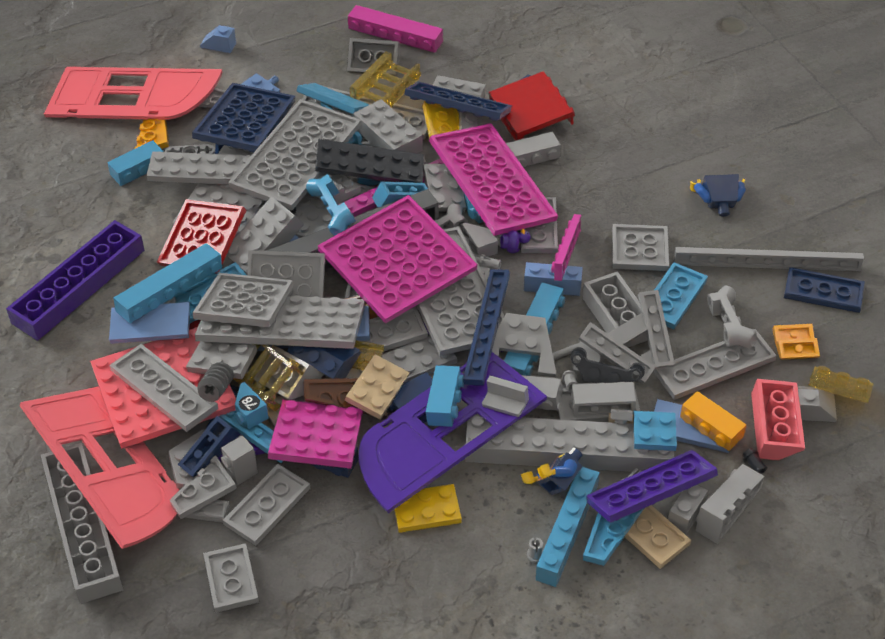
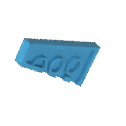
M645 508L612 523L608 522L598 513L583 554V560L604 566Z

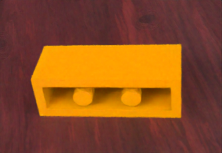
M697 391L682 405L680 418L698 429L701 434L715 441L720 447L730 451L744 437L747 424Z

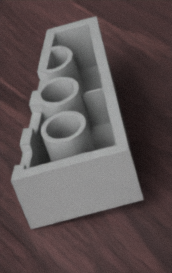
M744 464L737 470L734 469L729 478L700 507V512L695 520L697 522L696 532L718 544L760 491L764 476Z

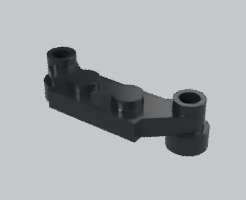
M581 347L573 349L570 355L571 362L583 375L582 380L596 384L634 382L643 378L645 374V367L641 363H633L626 370L587 359L586 350ZM637 371L639 375H635L633 372Z

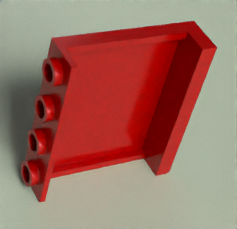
M544 71L489 92L490 100L512 105L511 112L501 118V121L515 141L524 139V135L565 119L571 125L574 124L573 117L575 112L573 108L568 106L565 97L560 95L558 87L553 85L551 78L547 77Z

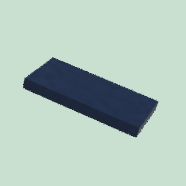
M789 267L784 298L860 313L865 281Z

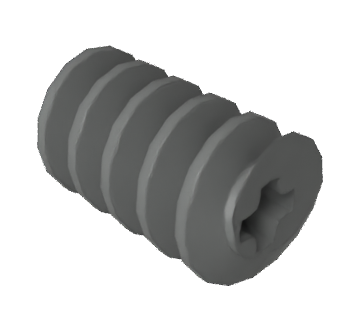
M223 362L212 364L198 383L197 390L200 397L208 402L217 401L233 380V369Z

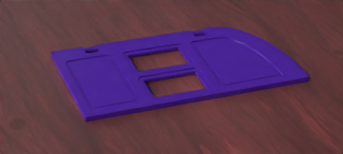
M492 352L484 385H464L460 387L461 400L468 406L458 412V417L454 418L452 427L438 426L431 430L418 419L426 413L430 387L389 415L387 419L369 429L363 436L359 446V464L363 478L374 498L387 513H390L547 400V396ZM467 364L460 368L461 375H464L462 372L465 371ZM489 376L528 386L529 401L519 417L482 406V402L488 393L487 380ZM477 413L492 425L456 452L442 440L443 437ZM392 422L391 425H389V426L386 427L385 429L383 428L385 425H387L388 423Z

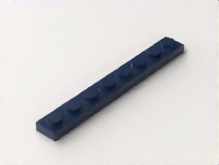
M490 269L463 377L464 385H484L510 277L509 270Z

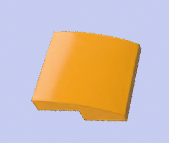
M812 324L773 326L774 340L780 360L820 357L818 341L814 337Z

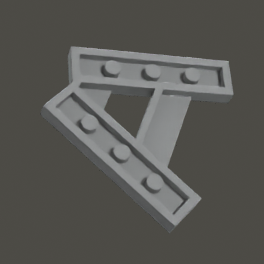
M658 290L639 292L638 298L641 314L609 333L604 332L590 322L578 338V340L619 368L627 370L633 363H641L645 367V374L638 381L643 385L654 369L675 365ZM646 332L650 350L639 356L624 345ZM637 371L633 372L635 375H639Z

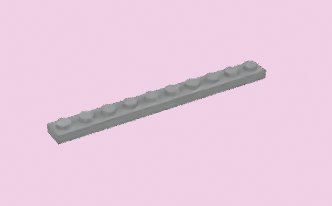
M676 247L674 262L686 266L789 269L791 267L804 270L861 271L864 261L863 253Z

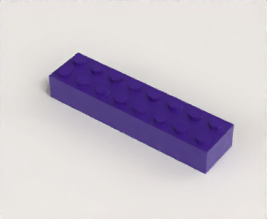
M114 220L6 308L11 324L38 341L145 251L142 236Z

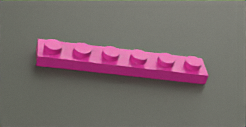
M574 214L572 221L569 220L568 228L565 229V236L562 237L558 253L555 255V261L552 262L551 272L554 273V280L562 281L581 231V215Z

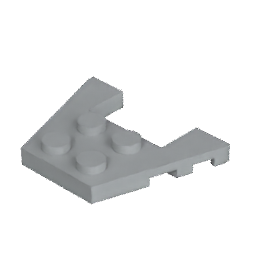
M506 313L497 329L492 352L498 357L500 351L540 356L538 375L556 377V368L546 319L543 317Z

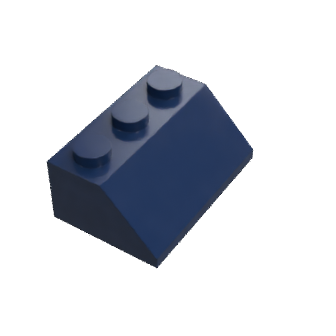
M290 346L286 352L310 364L329 379L346 378L362 351L355 347L352 349Z

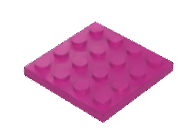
M282 400L268 451V459L352 468L363 410L355 407L342 408L335 405L325 406L313 402Z

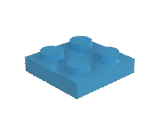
M634 411V449L676 451L675 413Z

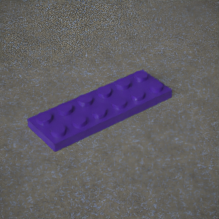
M690 450L586 495V500L592 508L608 522L612 523L718 476V472L715 466L695 451Z

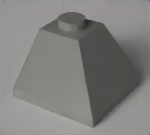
M797 386L802 420L837 421L834 388Z

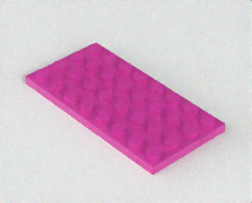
M492 123L430 136L429 142L493 236L508 233L512 230L517 231L557 221V213Z

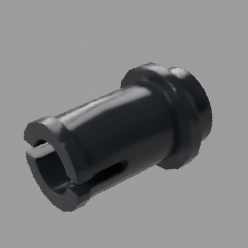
M750 448L742 454L744 457L743 461L748 462L756 472L762 474L767 470V466L759 458L757 450Z

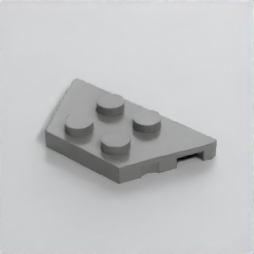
M205 429L169 450V459L174 479L179 489L186 483H191L198 476L197 474L195 477H192L178 463Z

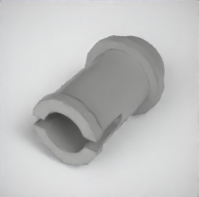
M567 370L563 373L561 379L566 384L568 392L572 393V385L578 384L577 374L574 371Z
M536 537V543H534V538L529 541L527 558L532 563H538L543 552V541Z

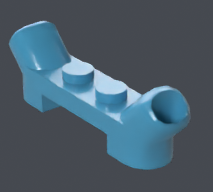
M328 174L320 179H310L307 182L306 189L311 196H321L320 198L325 206H328L326 208L332 216L328 229L334 236L346 230L349 225L356 221L344 202L338 205L334 196L340 192Z

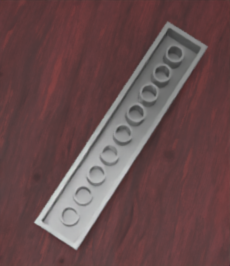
M480 415L471 417L467 420L465 445L492 425ZM522 417L466 457L465 462L526 466L549 464L550 466L559 455L566 452L569 453L572 448H576L583 454L578 461L582 467L592 470L632 472L637 468V472L674 458V451L634 449L633 424Z

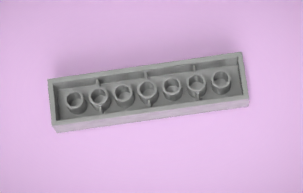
M82 443L65 447V451L83 476L91 475ZM53 452L41 454L74 588L80 604L123 591L106 526Z

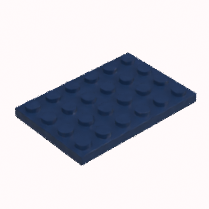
M232 83L194 129L192 138L203 142L207 141L217 145H226L235 149L239 148L255 152L293 106L295 95Z

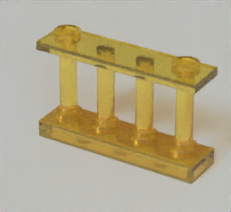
M386 51L350 86V97L357 100L366 97L376 102L382 99L392 108L396 101L405 93V88L419 80L421 76L420 64L416 63L411 70L393 63L392 53ZM392 69L405 76L401 79L386 72ZM383 78L396 85L392 88L377 81ZM373 87L387 94L382 97L368 90Z
M251 344L256 345L257 350L261 345L265 349L249 372L245 373L243 379H233L239 384L245 382L267 404V407L277 412L281 405L275 401L277 398L275 395L293 370L302 376L305 372L298 368L300 364L291 357L288 360L271 345ZM272 353L276 358L261 379L253 383L254 377ZM282 362L287 365L271 389L264 392L266 389L265 385Z

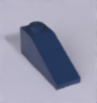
M216 416L178 465L192 477H195L202 468L205 469L211 463L210 460L215 455L217 458L222 455L221 448L235 440L240 433L219 416Z

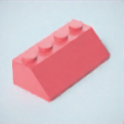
M757 379L751 396L759 458L781 460L804 451L805 442L797 383Z

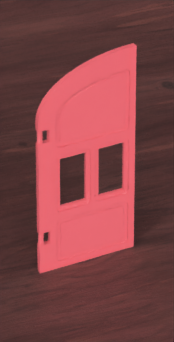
M66 67L44 116L53 118L175 119L191 112L204 102L218 84L223 72L222 69ZM112 75L148 76L144 86H108ZM104 94L140 95L135 106L99 105Z
M99 387L20 403L23 412L121 549L153 537L174 520L177 513L172 507L170 499L179 491V488L169 478L165 469L146 444L140 442L125 447L136 464L116 468L94 438L114 433L116 436ZM81 440L103 469V472L83 476L62 447V444Z

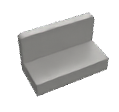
M489 376L487 380L488 393L482 402V406L519 417L529 401L528 386Z

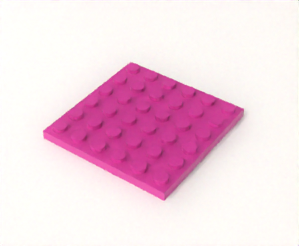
M409 195L318 245V251L325 253L326 260L385 324L474 272L478 266Z

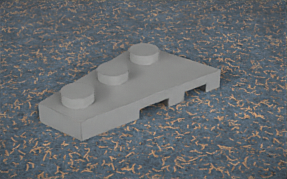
M216 455L210 460L211 463L205 469L202 468L197 473L198 476L191 483H186L170 499V503L180 519L237 489L235 482Z

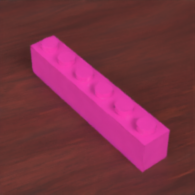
M358 5L348 15V29L391 41H398L399 43L434 53L443 42V29Z

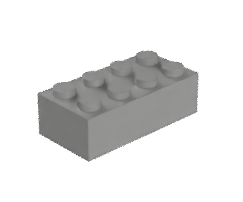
M382 99L353 113L355 118L361 119V126L357 131L374 147L411 153L423 151L422 134Z
M271 196L234 238L227 256L247 273L248 250L267 251L288 243L304 224Z
M618 271L584 283L583 300L605 332H611L642 313L639 300ZM646 332L624 346L628 348L647 341Z

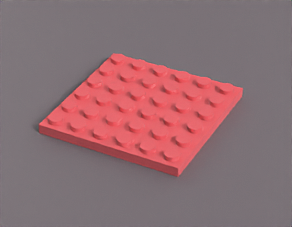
M198 327L189 330V338L155 340L143 344L175 371L198 387V383L205 374L188 372L186 368L200 341H195V333ZM136 347L90 361L121 449L182 429L111 371L110 364ZM230 384L222 396L215 401L218 404V410L201 422L236 411V398Z

